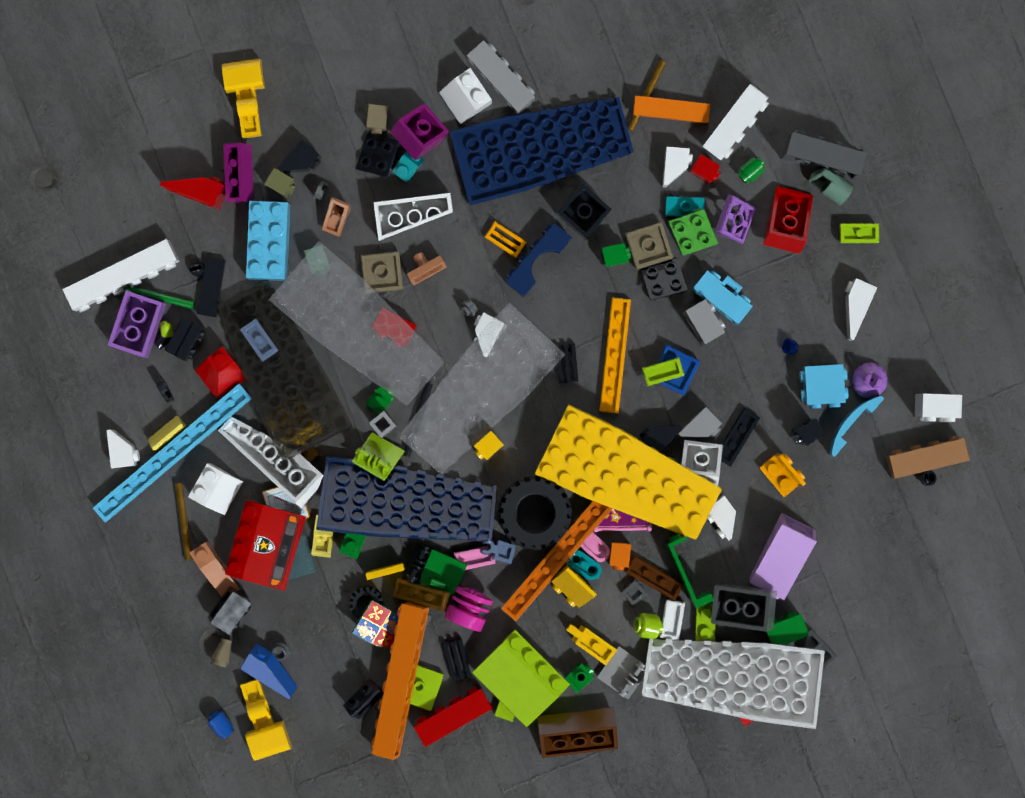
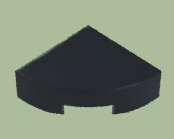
M162 382L156 385L167 403L174 400L167 383Z

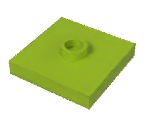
M418 665L410 704L431 711L444 674Z

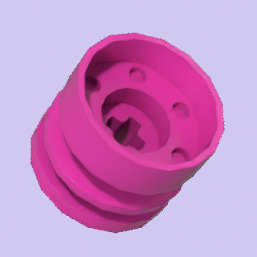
M456 586L455 592L462 596L453 595L452 599L459 604L458 606L449 605L444 617L458 625L481 632L486 619L480 616L479 613H489L490 609L483 606V604L492 606L493 600L475 589Z

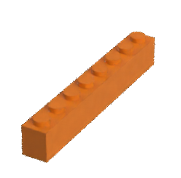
M406 602L402 603L398 608V624L393 632L395 639L390 647L391 659L386 667L387 679L382 687V692H384L383 699L378 707L380 714L375 722L376 734L371 742L373 755L391 760L400 757L429 607Z

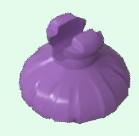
M864 363L852 375L853 388L858 395L869 399L880 396L887 387V373L876 363Z

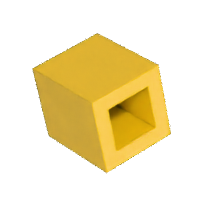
M490 431L474 445L476 448L474 452L481 460L483 458L488 460L504 444Z

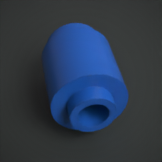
M216 710L207 717L209 719L207 722L208 726L222 740L234 732L233 724L223 711L218 712Z

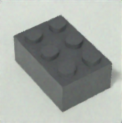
M722 583L714 585L711 624L765 632L773 630L777 591Z

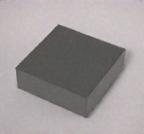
M635 579L620 591L633 606L647 594Z

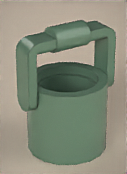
M826 168L816 170L809 179L811 184L820 189V193L838 205H842L847 200L854 188L852 183L836 172L832 173ZM822 175L827 178L824 183L818 179Z

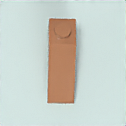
M209 541L189 553L221 597L229 586L237 591L240 589L233 577L225 575L226 566Z

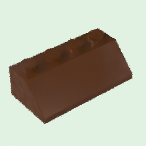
M614 707L553 715L547 714L537 717L542 758L618 749Z

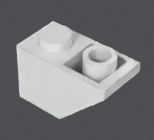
M722 495L716 500L707 520L710 523L714 522L718 527L716 532L721 539L726 538L728 541L732 539L736 511L727 498Z

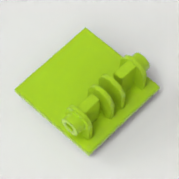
M372 432L363 446L356 450V456L352 463L385 481L405 451Z

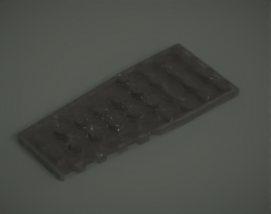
M265 280L217 305L257 411L283 462L353 426L326 372L269 280ZM254 319L258 320L278 349V352L263 362L240 331V329Z

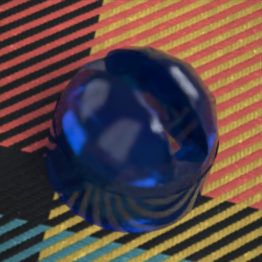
M787 338L782 344V351L785 354L793 355L798 351L797 347L799 345L797 341Z

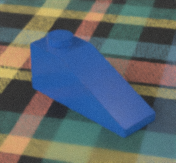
M256 643L243 663L241 670L287 699H290L298 686L274 654Z

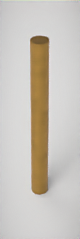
M659 60L642 96H651L666 65L665 61ZM632 116L627 126L628 130L634 131L641 116Z
M178 483L175 484L183 551L185 560H189L192 557L189 554L191 552L184 491L183 484Z

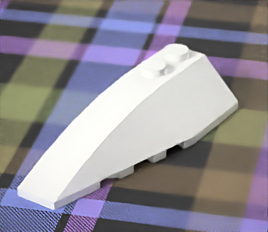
M230 417L218 430L301 509L315 496L323 475L298 451L233 417Z

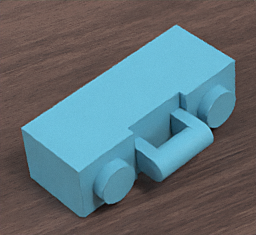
M707 270L692 288V291L702 299H706L707 302L711 301L716 310L735 325H738L753 307L749 304L751 301L743 294L741 296L738 295L743 287L730 276H727L722 282L720 281L721 277L716 272H709ZM727 284L735 291L732 293L724 286Z

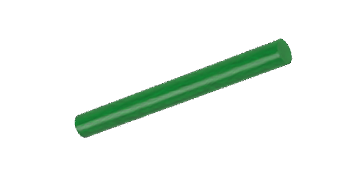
M128 285L124 287V292L129 291L144 297L190 309L194 307V302L136 286L131 287Z

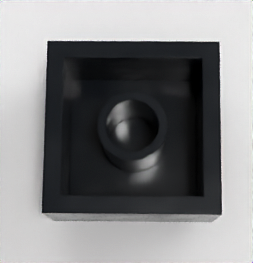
M582 184L557 212V216L586 240L612 209Z

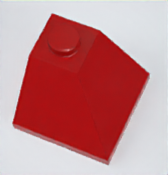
M223 346L210 355L195 370L218 401L238 384L249 378L226 347Z

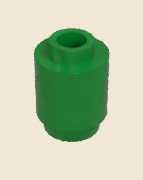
M752 156L739 168L740 171L737 172V175L746 185L749 182L752 183L765 171V163L759 157L755 159Z

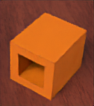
M611 541L609 565L613 566L614 570H624V567L629 568L631 544Z

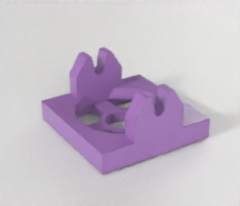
M728 195L714 233L743 244L756 208L733 195ZM736 206L738 207L737 212L734 214L730 213L732 207ZM737 215H739V216H740V221H739V223L736 225V224H735V218H736ZM728 219L731 220L732 225L730 231L726 227Z

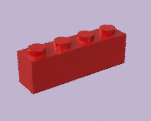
M474 686L467 690V695L462 698L456 696L449 701L450 704L446 707L441 705L433 710L432 715L428 717L423 715L416 719L417 723L414 724V729L425 747L492 710V705L482 687L477 688Z

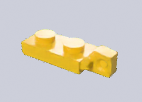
M570 623L566 628L569 633L574 635L571 640L576 645L605 665L608 664L617 651L615 647L582 625L578 629Z

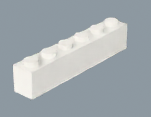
M165 239L62 290L72 310L83 312L90 308L89 305L95 302L100 304L106 301L107 296L111 294L116 296L123 293L124 287L128 285L135 287L141 284V280L146 277L151 279L158 276V272L163 269L167 271L176 267L175 263L180 261L171 242Z

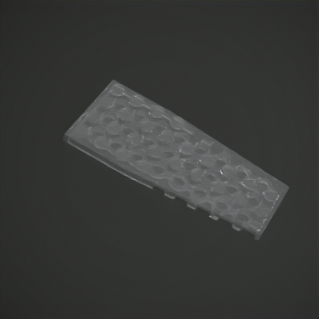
M320 241L317 242L269 299L312 338L337 354L341 359L352 365L405 405L410 404L444 364V360L361 276Z
M508 303L468 346L399 435L400 439L442 475L447 468L458 461L459 457L471 449L472 445L480 438H483L493 426H496L507 413H510L522 402L565 354L514 306Z

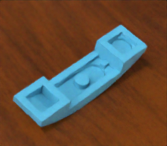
M882 396L871 398L859 404L842 420L830 444L829 455L831 457H835L847 443L841 437L864 410L872 413L884 400Z

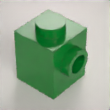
M625 243L601 249L605 268L628 264V259L631 258L630 249L625 247Z

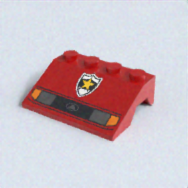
M246 500L225 575L285 591L306 516L267 506L257 501Z

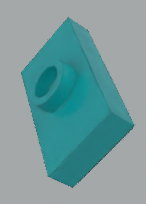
M666 196L665 216L682 217L693 213V210L696 208L702 210L704 209L705 198Z

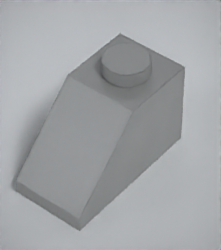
M704 407L683 427L678 436L709 437L711 435L714 437L721 430L719 426L722 423L707 407Z

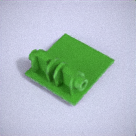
M696 208L691 214L669 221L683 256L718 244L704 209Z

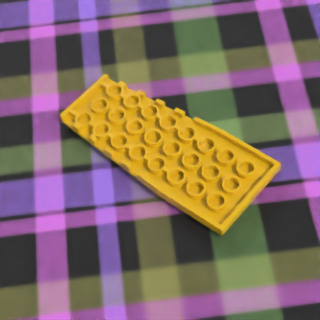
M568 404L535 471L536 475L553 481L557 485L582 497L692 539H697L722 490L720 486L711 483L703 476H699L686 466L680 465L674 459L661 454L655 448L649 447L624 430Z

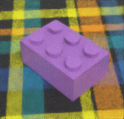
M125 291L108 346L149 358L166 304Z

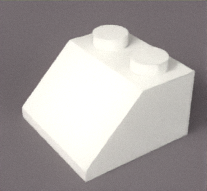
M471 68L454 78L439 92L460 125L492 104V99Z
M684 440L681 465L686 466L694 473L705 477L708 481L718 486L723 445Z
M207 463L188 497L209 509L225 515L244 481L211 463Z

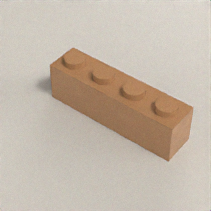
M958 435L947 437V441L941 443L939 440L930 441L928 446L921 447L918 444L910 446L908 451L902 452V449L890 451L891 455L886 456L891 478L896 479L970 461L965 439L958 438Z

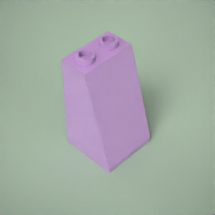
M781 513L750 575L752 587L777 591L776 599L781 598L785 600L817 542L816 530Z

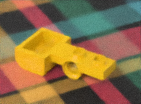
M261 59L222 64L225 91L227 94L236 93V106L240 119L242 138L262 136L256 96L257 89L265 88Z
M254 679L242 683L240 687L246 702L247 713L254 726V730L248 731L245 734L253 760L256 761L292 749L284 720L276 723L273 721L261 682Z

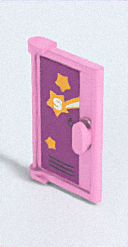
M612 509L594 532L652 531L653 527L650 522Z

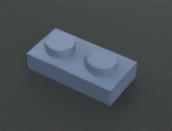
M254 319L240 329L262 362L278 352V349L257 319Z

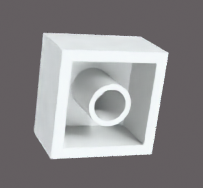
M915 394L914 417H920V421H936V418H939V422H955V418H961L962 395Z

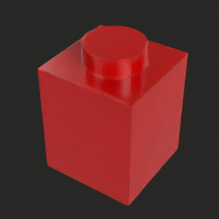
M701 154L690 174L710 184L712 181L716 182L721 174L718 171L721 165Z

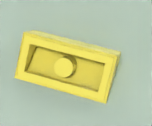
M175 416L148 439L153 450H159L186 427L179 416Z

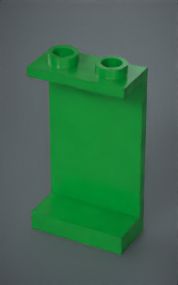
M679 533L669 536V540L665 543L693 606L698 608L714 601L712 594L708 590L697 595L694 594L673 546L686 541V536Z

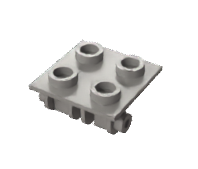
M618 646L617 651L608 664L604 666L597 678L617 691L622 697L629 699L644 678L646 665Z

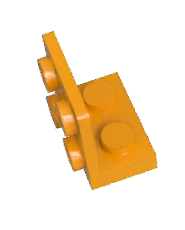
M776 453L761 465L759 469L784 498L797 486H804L806 484L804 482L805 476L799 469L796 470L791 466L793 462L786 454Z

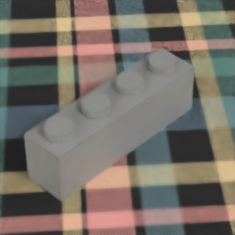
M483 40L467 55V60L510 108L519 115L535 101V92L529 85L525 87L521 82L522 77L516 71L512 72L508 68L509 63L504 57L499 58L495 53L497 51L490 42L487 44Z

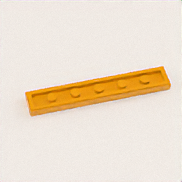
M614 297L611 299L599 412L619 413L631 299Z

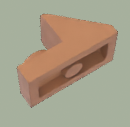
M332 197L322 230L340 237L346 218L351 212L350 204Z

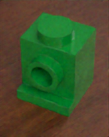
M581 662L567 673L564 679L578 693L594 679L592 675L594 670L588 663L584 665ZM579 674H583L585 678L583 680H578L577 676Z

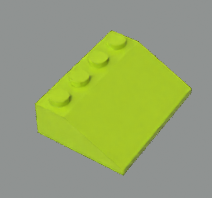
M516 630L511 631L472 672L525 727H528L570 685Z

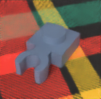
M499 540L495 542V545L492 541L482 542L488 545V550H480L481 554H492V560L512 564L516 545Z

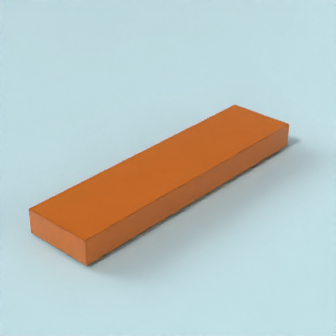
M635 95L632 115L708 124L711 104Z

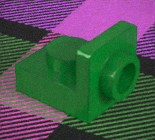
M379 386L365 403L379 415L395 399L392 396L394 392L387 386L384 388Z

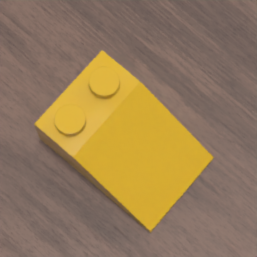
M568 564L551 581L553 583L551 587L558 594L563 592L567 596L565 600L572 607L576 605L580 608L597 595L595 590Z

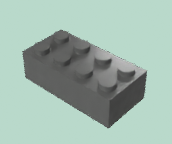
M796 130V132H792L787 137L781 160L816 170L826 168L832 173L836 172L841 177L856 180L862 174L867 153L863 152V149L859 147H844L845 144L842 142L833 141V143H830L824 137L815 136L813 138L807 136L806 132Z

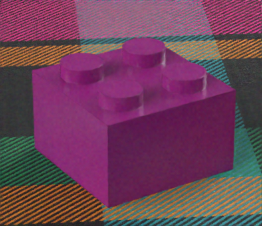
M423 103L399 119L391 133L416 161L441 144L449 131L427 105Z

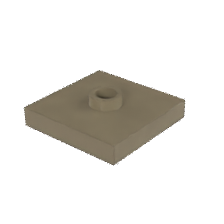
M662 222L625 233L636 270L673 259Z
M399 251L361 255L365 294L403 290Z

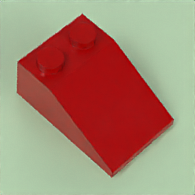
M210 176V179L202 177L163 181L160 183V186L167 191L220 210L225 198L224 182Z
M776 186L765 228L763 245L800 254L807 241L813 195Z

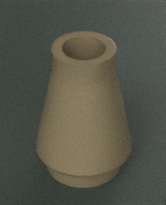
M221 638L211 657V664L226 668L230 660L232 641Z

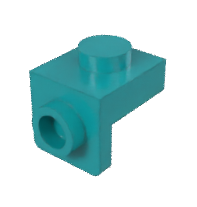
M406 152L392 172L408 183L425 160L420 157L415 161Z

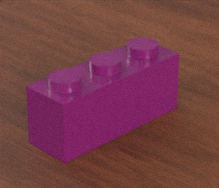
M245 143L223 144L226 202L249 203V201H254L252 145Z

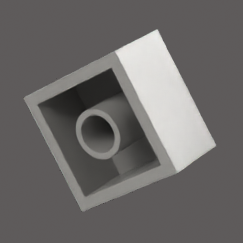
M706 299L682 313L701 346L724 334V328H726L722 319H717L714 312L716 310L711 301L707 302Z

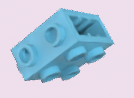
M843 364L802 367V371L799 372L800 382H803V390H801L800 396L801 401H804V405H810V409L821 408V404H829V408L841 407L840 403H846L848 388L845 387L844 380H847V369L844 368Z

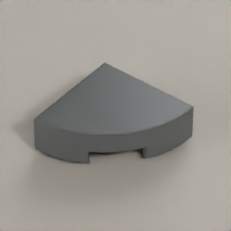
M320 182L314 195L315 199L323 201L329 186L328 183Z

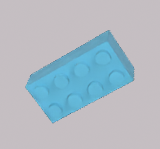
M249 201L247 279L287 281L290 204L288 202Z

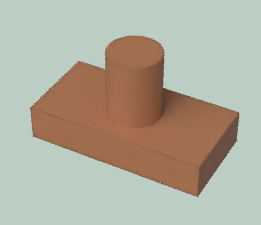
M421 252L413 257L418 268L407 273V276L414 286L447 267L441 256L428 262L424 253Z

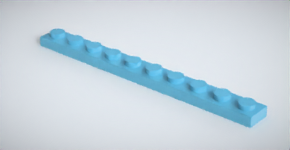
M241 384L234 387L93 507L95 512L105 523L248 403L252 399L249 393Z

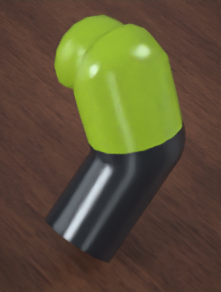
M162 321L159 324L161 337L154 344L160 350L169 343L173 335V327L168 321Z

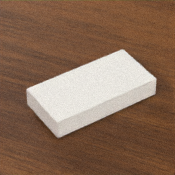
M665 600L662 619L664 628L663 632L660 633V638L679 640L685 602Z

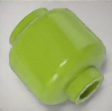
M641 613L634 620V631L637 632L640 638L656 639L659 633L663 632L664 625L657 614Z

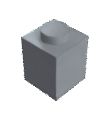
M383 411L369 422L381 438L397 427L386 411Z

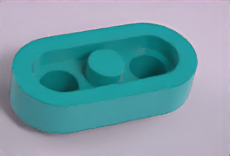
M577 550L567 562L569 567L589 580H595L601 575L600 564L580 550ZM573 556H579L580 561L577 563L573 562ZM593 566L595 567L596 571L594 573H589L588 568Z

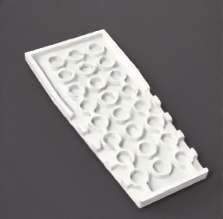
M649 639L642 695L759 722L816 729L825 651L768 643Z

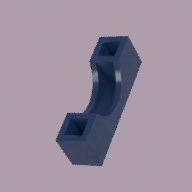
M556 223L552 226L548 225L544 229L542 239L534 241L530 246L532 251L528 256L524 254L517 262L520 264L516 270L511 269L505 277L508 279L506 284L523 298L536 283L532 275V265L535 259L547 252L560 254L572 240V237Z

